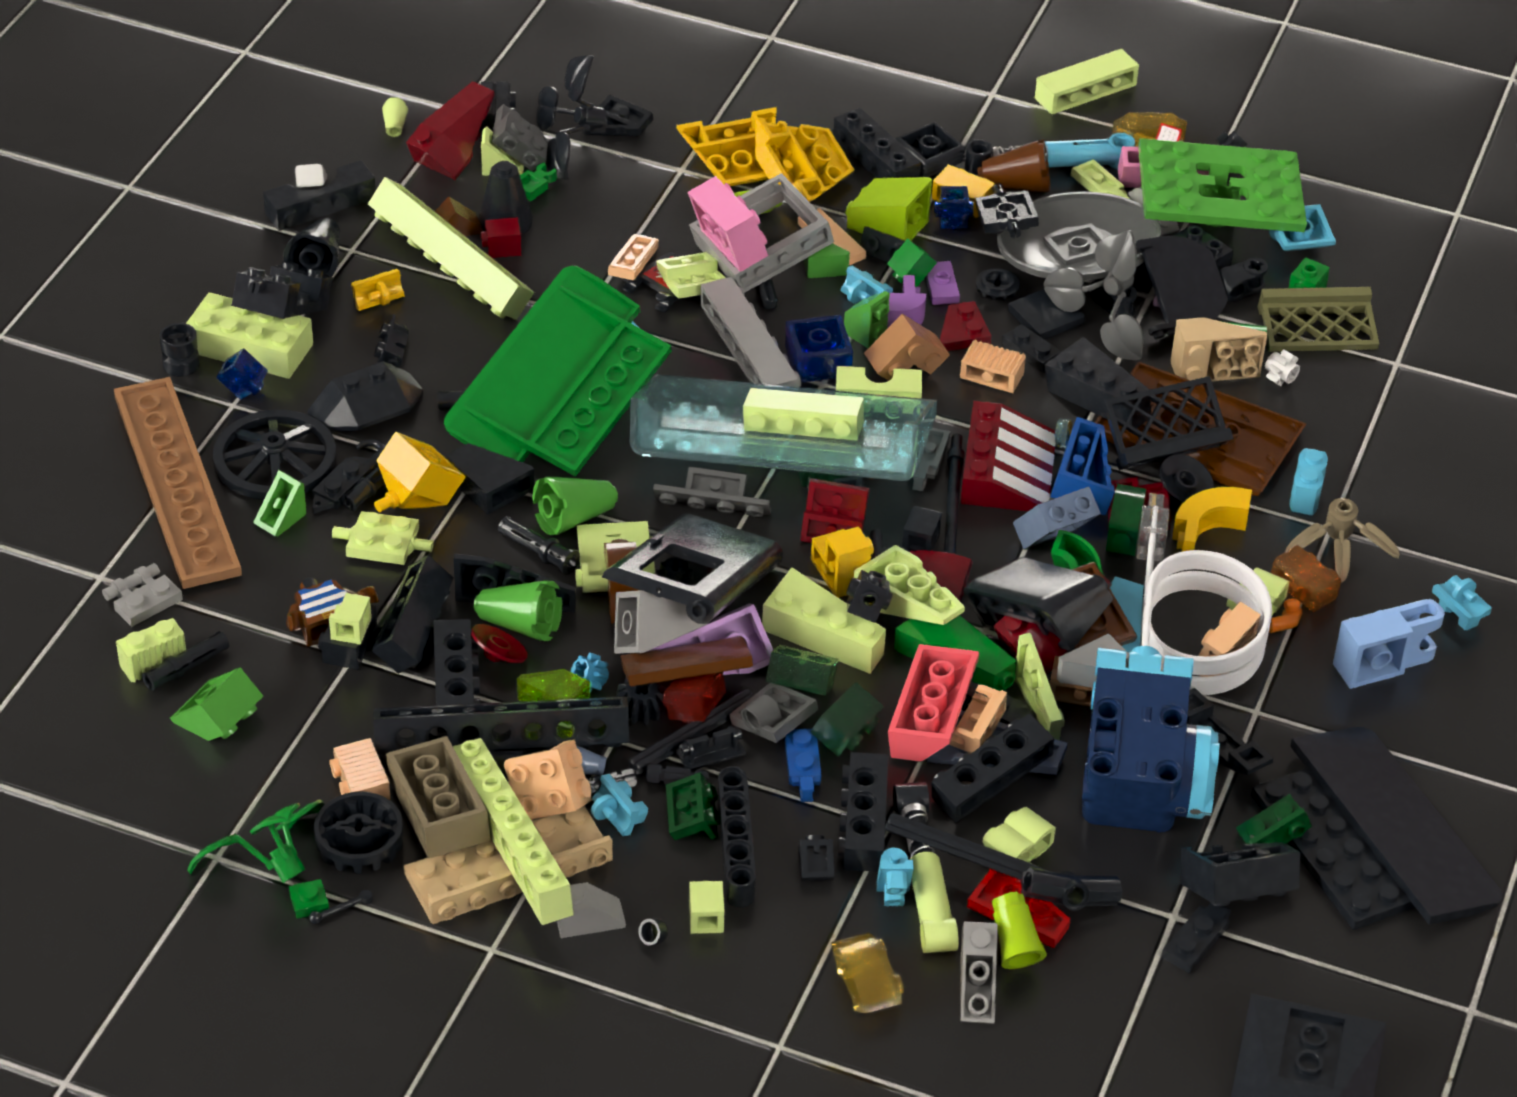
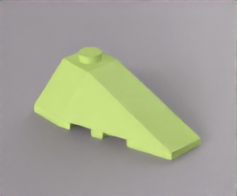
M894 545L854 570V578L856 579L860 571L863 570L868 573L869 571L879 572L889 581L890 592L893 593L887 610L881 609L880 613L945 625L965 612L964 605L946 587H941L936 582V576L923 568V562L917 556L897 545Z

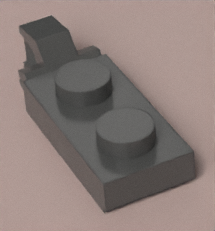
M922 426L909 463V474L913 475L914 479L913 490L924 491L927 479H935L946 452L951 431Z

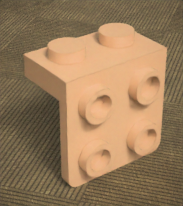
M574 739L564 741L550 750L509 758L504 762L509 785L531 820L576 811L592 801L591 785L585 777L582 767V755L580 750L577 749Z

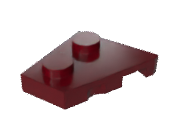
M975 301L948 305L940 341L947 351L969 348L973 340L991 344L992 336Z

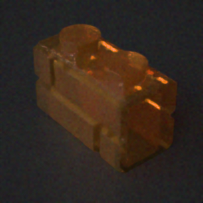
M1299 545L1289 549L1287 553L1284 552L1273 561L1271 573L1290 581L1288 593L1298 599L1312 612L1318 611L1325 604L1328 605L1338 597L1342 579L1333 569H1328L1317 560L1313 553L1306 552Z

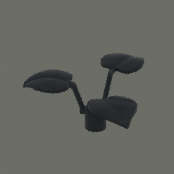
M592 55L572 58L565 72L564 84L565 88L569 91L568 97L572 101L580 103V107H577L575 110L558 108L559 93L551 86L544 87L538 96L539 106L537 108L536 120L540 129L550 130L555 122L556 112L574 115V121L580 125L556 132V138H552L548 142L547 168L549 171L554 168L557 169V178L569 180L568 163L571 142L568 134L582 130L589 131L590 127L602 128L605 123L606 113L604 108L595 107L593 103H588L581 99L594 58Z

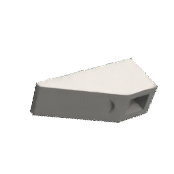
M965 921L963 923L961 935L960 1022L995 1023L998 923Z

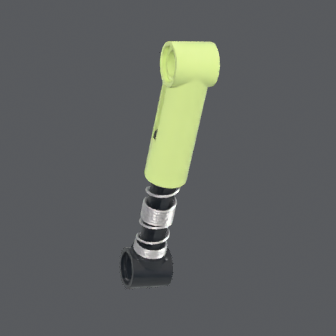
M926 782L893 784L892 800L894 813L925 824L929 812V795ZM906 838L908 851L911 854L909 860H913L914 869L911 882L920 920V938L923 953L957 951L959 943L956 919L952 918L939 856L934 853V848Z

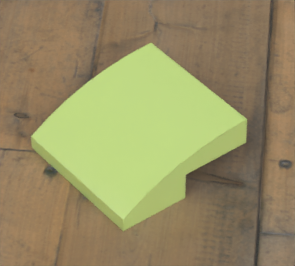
M707 252L656 260L657 268L663 280L678 299L701 295V284L726 278L718 271V260Z

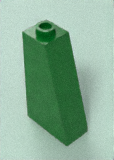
M960 615L945 625L909 619L896 627L894 649L909 658L914 659L919 644L979 651V659L971 681L998 691L1008 689L1015 682L1017 660Z

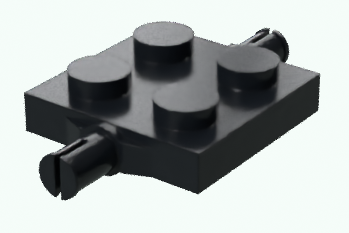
M995 184L993 186L994 194L975 198L976 209L985 233L999 234L1009 230L1012 238H1015V235L1018 238L1021 235V230L1039 226L1038 214L1028 191L1006 192L1002 184H999V188Z

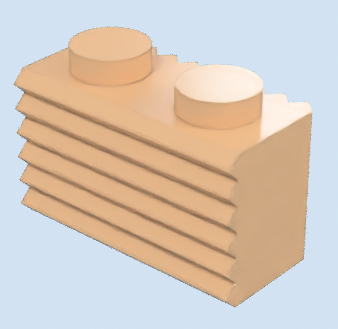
M973 340L961 361L960 378L1014 394L1018 383L1024 375L1026 355Z
M371 738L333 748L334 759L330 760V767L334 778L340 777L342 781L339 782L341 795L351 792H370L390 800L389 780Z

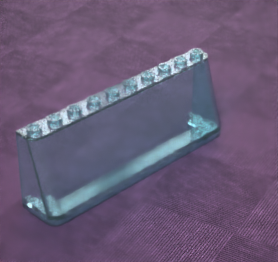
M657 374L631 398L630 446L635 453L641 456L906 481L914 476L919 467L936 418L937 400ZM750 388L864 398V423L858 440L745 431L743 405Z

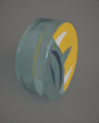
M1060 418L1058 420L1055 431V445L1057 447L1066 448L1072 431L1071 419Z

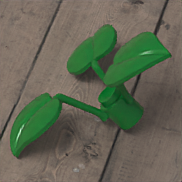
M316 800L295 813L293 812L300 807L299 802L286 806L277 811L273 816L262 820L250 830L251 835H254L268 826L278 846L277 849L269 853L272 858L271 860L235 833L206 846L197 853L189 864V874H192L199 861L211 851L239 843L263 862L268 870L274 868L283 883L306 870L297 856L298 852L293 845L290 828L298 819L318 813L325 805L324 802ZM281 829H283V833L285 836V844H283L278 834V831H280Z

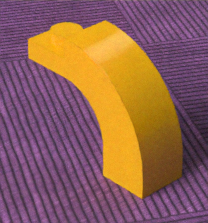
M1217 487L1203 490L1189 497L1180 506L1176 514L1172 536L1173 540H1178L1176 549H1182V552L1194 550L1198 536L1212 528L1224 527L1246 531L1252 490L1236 487Z

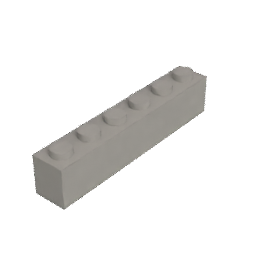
M732 276L701 284V307L753 388L798 392V388L801 387L799 373L792 369L787 355L782 354L775 337H771L768 333L764 320L759 319L754 305L745 298L742 287L737 286Z

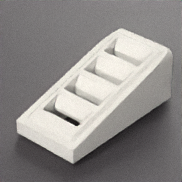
M321 164L298 165L295 168L298 187L323 186L327 180V173Z

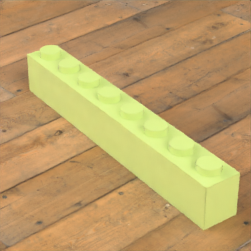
M384 177L368 202V205L376 211L374 215L385 223L390 222L392 224L390 228L403 237L406 235L408 237L407 243L418 250L422 248L425 251L423 256L436 264L439 262L441 264L440 270L451 277L455 275L458 278L457 284L468 291L472 289L475 292L473 296L478 301L486 305L489 303L492 306L490 310L503 319L509 316L517 320L534 294V291L404 186Z

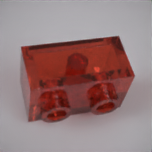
M723 672L673 680L663 695V703L667 707L669 720H681L684 723L704 721L726 693Z

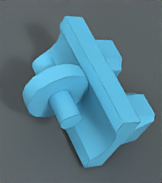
M854 266L847 268V277L840 290L854 304L883 291L893 292L892 287L886 283L878 282L871 274L866 271L862 272Z
M1455 575L1447 582L1433 586L1432 593L1440 599L1439 605L1443 608L1444 612H1454L1459 617L1458 625L1464 630L1478 626L1481 618L1491 614L1492 607L1474 592L1476 583L1471 578L1461 580Z
M610 774L602 775L600 778L601 787L592 797L594 803L591 807V813L597 820L607 818L622 836L631 835L634 825L645 821L648 807L643 801L634 803L631 801L632 791L626 781L616 782Z
M889 848L881 855L876 888L877 892H884V906H904V894L910 890L914 869L913 860H908L907 854L899 848Z

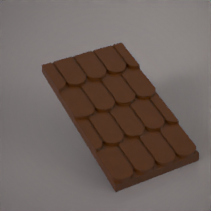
M1138 362L1130 373L1149 390L1190 381L1142 362ZM1204 385L1194 387L1190 394L1202 403L1207 398ZM1215 390L1226 429L1231 428L1234 439L1224 446L1187 454V456L1202 463L1211 474L1213 482L1215 480L1228 487L1252 490L1251 496L1258 497L1307 423ZM1170 392L1164 401L1178 409L1183 398L1174 392ZM1150 400L1151 413H1153L1157 404ZM1187 401L1181 412L1195 420L1200 408ZM1160 407L1155 418L1169 426L1174 414ZM1204 411L1199 423L1209 429L1216 427L1214 417ZM1099 416L1094 423L1103 425L1106 440L1115 444L1108 420ZM1178 417L1172 429L1184 435L1188 433L1192 425ZM1148 421L1143 423L1137 429L1142 432ZM1151 424L1146 435L1158 441L1162 439L1165 431ZM1126 429L1122 435L1125 448L1135 446L1139 437Z

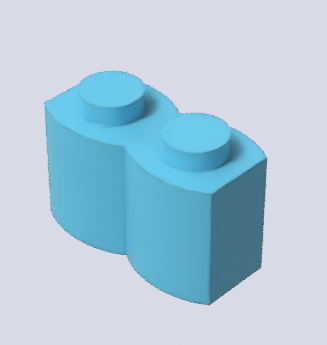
M1304 448L1299 454L1289 503L1292 512L1314 515L1317 511L1328 462L1326 452Z

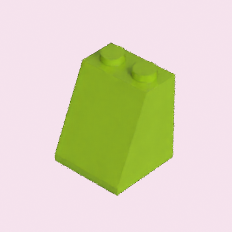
M928 177L874 178L867 187L862 188L858 197L847 205L845 212L847 228L863 234L864 226H868L905 241L907 238L912 240L929 222L932 179Z

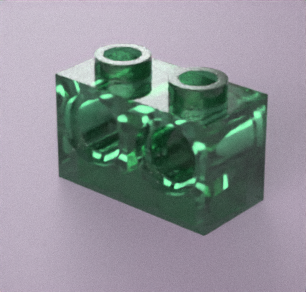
M778 645L771 652L766 682L826 696L834 685L838 658Z

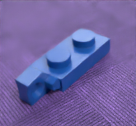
M793 729L785 736L789 785L799 786L800 802H813L814 785L821 784L816 729Z

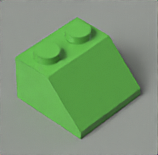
M240 667L208 680L170 719L174 724L208 741L218 737L226 739L238 729L236 723L240 719L248 718L257 710L255 704L263 695Z

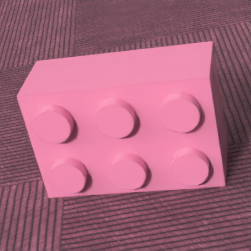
M715 176L688 191L701 231L740 272L768 256L765 248L767 239L758 227L760 219L753 209L749 210L741 196L736 197L728 183L723 184Z

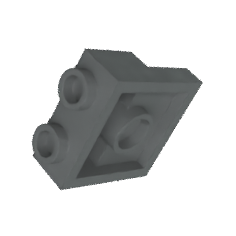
M503 104L496 111L492 143L533 172L539 164L546 160L548 143L543 138L544 133L536 125L530 124L523 119L518 112L511 110Z

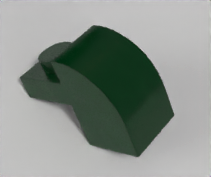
M1117 484L1105 551L1135 556L1147 489Z

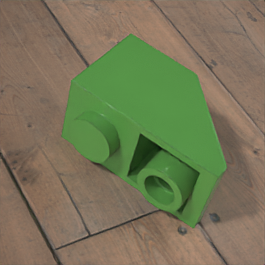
M883 291L861 300L845 311L844 334L869 348L888 329L890 293Z

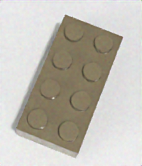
M447 736L386 753L390 784L428 859L491 841L487 809Z

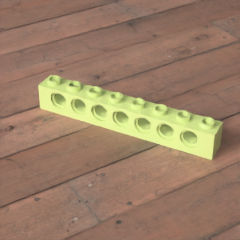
M481 738L468 740L453 746L487 809L490 837L541 924L545 925L573 916L570 883Z

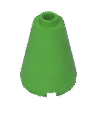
M550 476L536 481L532 496L533 504L538 503L539 513L535 514L536 520L547 535H559L613 509L618 499L616 488L607 480Z
M543 580L483 589L475 597L474 610L478 617L484 621L539 641H550L553 638L549 637L551 631H557L560 625L562 597H556L555 589L560 588L554 581Z

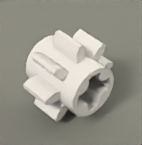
M1285 349L1282 350L1281 354L1278 352L1272 353L1265 363V370L1269 372L1266 377L1280 386L1284 382L1292 383L1300 371V366L1296 364L1299 358Z

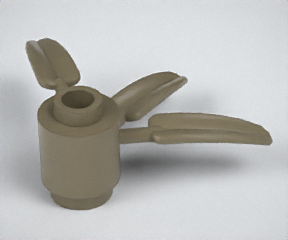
M1347 498L1333 500L1328 508L1326 523L1322 526L1319 523H1314L1297 535L1286 547V555L1295 554L1328 532V535L1335 539V569L1340 582H1344L1349 573L1351 543L1347 538L1353 534L1355 526L1360 528L1361 534L1392 557L1399 558L1400 553L1395 543L1378 527L1370 522L1364 525L1357 520L1358 507L1352 500Z

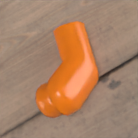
M1287 599L1284 602L1285 609L1282 615L1271 618L1270 633L1292 629L1299 624L1302 608H1300V601L1298 599Z

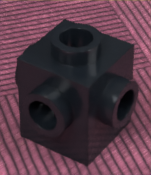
M863 570L860 571L857 579L853 577L846 591V594L849 595L847 612L876 623L881 609L887 610L893 593L890 592V583L886 580V577L876 571H869L868 573Z

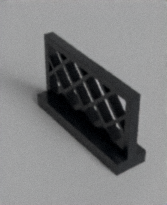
M1210 376L1111 398L1102 402L1119 456L1116 459L1119 470L1162 461L1175 454L1187 455L1221 447L1234 439L1231 428L1226 429ZM1204 385L1207 394L1204 403L1190 395L1194 387ZM1174 392L1183 398L1178 409L1164 401L1168 393ZM1148 398L1157 404L1152 415L1138 408L1142 399ZM1187 401L1200 408L1195 420L1181 412ZM1121 404L1131 410L1125 421L1115 416L1114 405ZM1160 407L1174 414L1169 426L1155 418ZM1204 411L1214 417L1216 427L1209 429L1199 423ZM1134 413L1148 421L1142 432L1129 425ZM1178 417L1192 425L1187 434L1182 435L1172 429ZM1151 424L1165 431L1161 440L1156 441L1146 435ZM1125 429L1139 437L1135 446L1125 448L1122 440Z

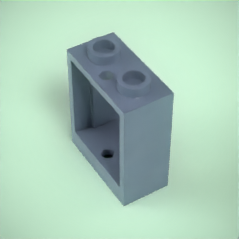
M1086 487L1038 504L1015 520L1013 525L1023 549H1027L1056 538L1059 530L1074 532L1101 513L1090 487Z

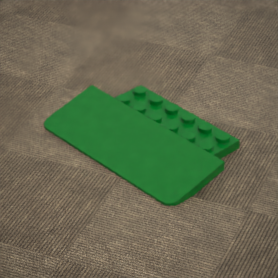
M578 266L565 267L444 418L445 429L450 435L465 445L470 443L520 462H524L532 452L576 477L670 355L672 347L668 343L631 324L640 313V305L590 272Z

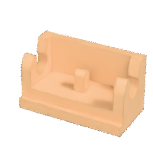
M978 685L976 691L979 693L973 695L971 703L957 727H955L949 745L971 753L980 748L984 741L992 736L1006 711L1007 692L998 691L985 685Z

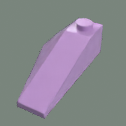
M750 603L711 620L701 628L649 650L742 636L752 655L753 666L750 668L681 679L751 673L778 661L755 605Z

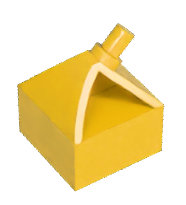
M395 432L376 460L388 492L385 493V497L375 501L374 506L378 512H382L390 507L393 509L396 507L414 509L444 506L449 503L466 476L432 445Z

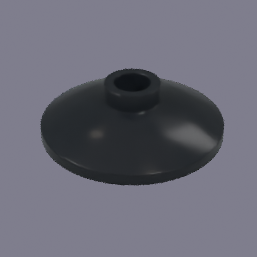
M1183 454L1171 455L1160 466L1159 474L1163 486L1173 497L1182 502H1185L1189 497L1198 492L1214 488L1212 476L1207 468L1190 456Z

